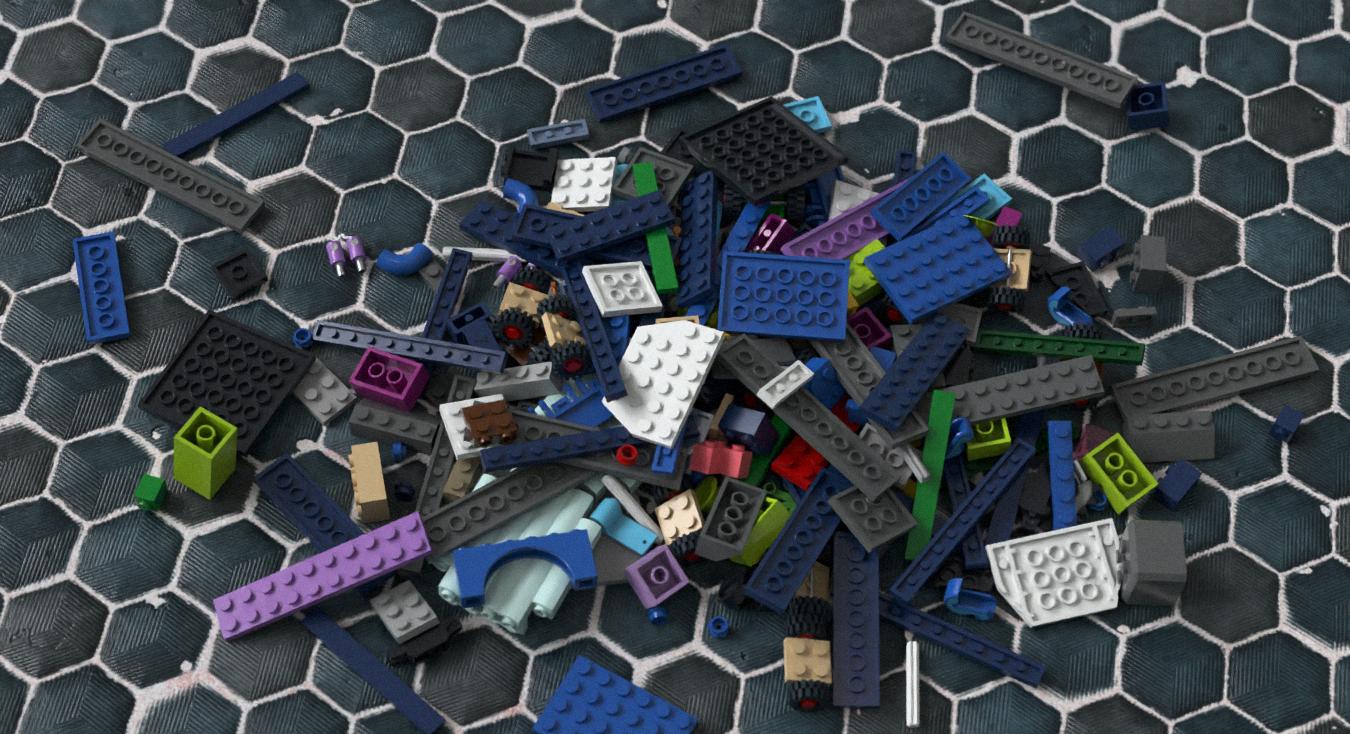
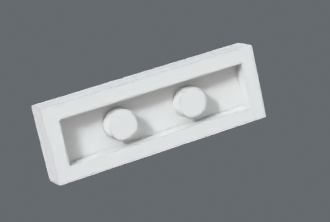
M798 360L758 391L757 396L774 409L810 381L814 373Z

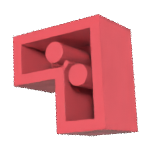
M703 440V443H695L693 446L689 469L705 474L719 473L734 478H746L749 473L752 452L745 450L743 445H726L724 440Z

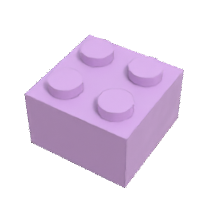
M666 544L656 547L622 571L646 609L656 606L690 582Z

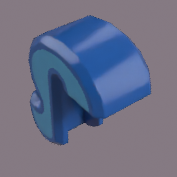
M1061 287L1049 297L1047 302L1048 311L1057 323L1073 326V323L1076 322L1078 325H1080V322H1084V324L1089 322L1091 326L1094 325L1090 315L1069 301L1071 288Z
M964 417L957 418L950 424L945 459L958 456L965 448L963 443L973 440L974 434L969 419ZM925 436L922 437L923 446H924Z
M954 578L948 582L943 600L946 608L959 615H976L975 617L981 621H988L993 618L997 603L994 596L963 589V578Z

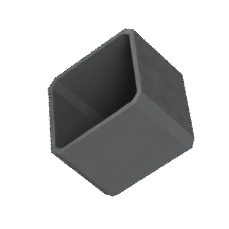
M1131 520L1127 524L1120 540L1119 550H1116V563H1121L1120 570L1117 571V583H1121L1120 599L1125 604L1175 605L1187 580L1183 528L1180 521Z

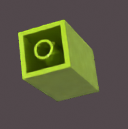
M200 406L174 436L173 478L210 500L235 470L238 428Z

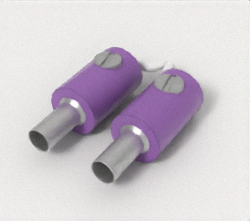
M339 234L338 239L326 245L331 267L337 270L338 278H345L344 267L346 266L342 245L339 242L341 238L347 239L346 244L350 259L353 264L357 265L358 272L360 274L366 272L364 267L366 255L359 236Z
M510 256L496 273L498 279L492 285V288L498 290L503 283L508 284L515 276L516 271L522 267L521 262L528 261ZM528 262L527 266H530V269H532L533 266L535 267L534 264Z

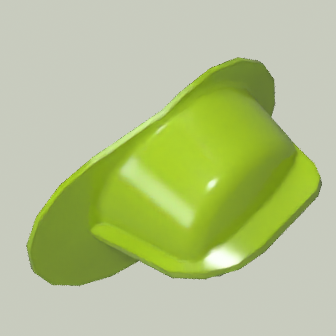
M963 215L970 218L985 239L990 238L994 228L997 226L992 221Z
M713 476L705 478L694 490L702 514L710 513L720 490L717 487V480Z

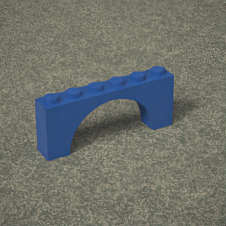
M574 529L566 533H550L547 536L540 537L530 536L522 540H506L502 543H486L478 547H461L458 550H453V563L462 609L485 605V588L491 576L505 564L524 558L542 559L555 564L569 577L574 591L597 587V572L587 529Z

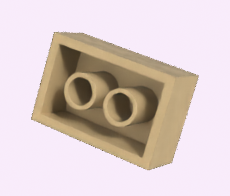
M371 442L351 446L352 454L348 455L358 516H363L364 524L390 519L378 443Z

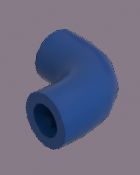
M507 179L503 190V197L512 199L519 204L515 217L519 218L524 204L539 207L537 195L529 185L514 179Z
M417 243L412 251L406 255H398L385 249L379 255L376 266L394 275H410L427 265L433 257V252L421 243Z

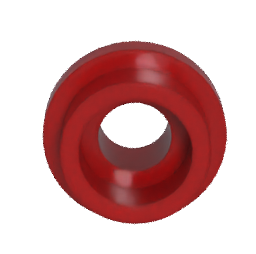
M628 444L620 447L616 454L618 462L624 466L634 465L639 457L636 448Z

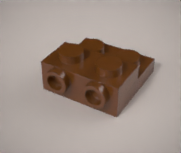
M504 399L462 408L461 413L473 449L479 447L486 448L497 443H509L516 440L517 428L512 413L508 411Z

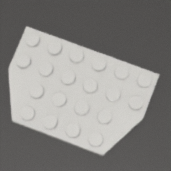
M686 320L637 327L618 366L628 396L608 403L604 396L602 400L603 405L621 422L633 437L673 450L681 429L725 338L724 332Z
M1112 518L990 544L985 547L997 590L1030 628L1108 611L1117 607L1118 591L1121 583H1117V571L1120 570L1121 563H1116V550H1119L1120 542Z

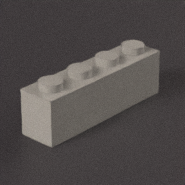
M551 362L505 368L503 375L479 372L474 391L479 397L502 394L505 402L561 394L564 378L560 379L559 376L555 375Z

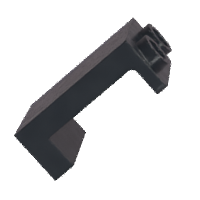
M511 143L510 149L505 151L504 160L506 165L501 167V177H504V185L507 179L510 178L529 185L533 190L551 192L557 161L559 160L558 148L550 147L549 154L517 150L515 149V143Z

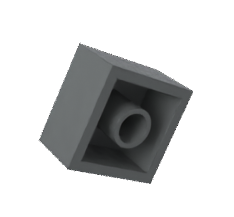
M1141 235L1138 243L1134 244V254L1130 255L1129 265L1133 266V271L1130 273V283H1133L1134 292L1158 294L1166 273L1165 237Z

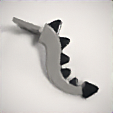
M1075 460L1073 462L1074 477L1079 484L1076 487L1077 495L1075 496L1077 523H1080L1081 518L1077 513L1086 515L1087 510L1085 506L1096 504L1097 501L1092 494L1100 490L1101 485L1091 480L1086 482L1087 477L1078 461Z

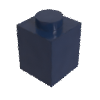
M1285 405L1269 434L1275 436L1278 440L1289 443L1304 414Z

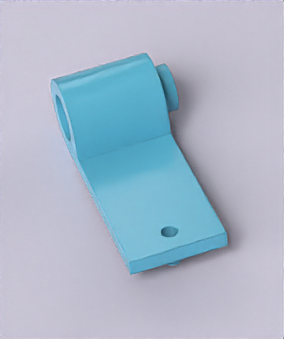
M605 498L588 519L599 524L602 527V533L643 557L657 540L658 535L624 516L620 508L621 505L616 499Z

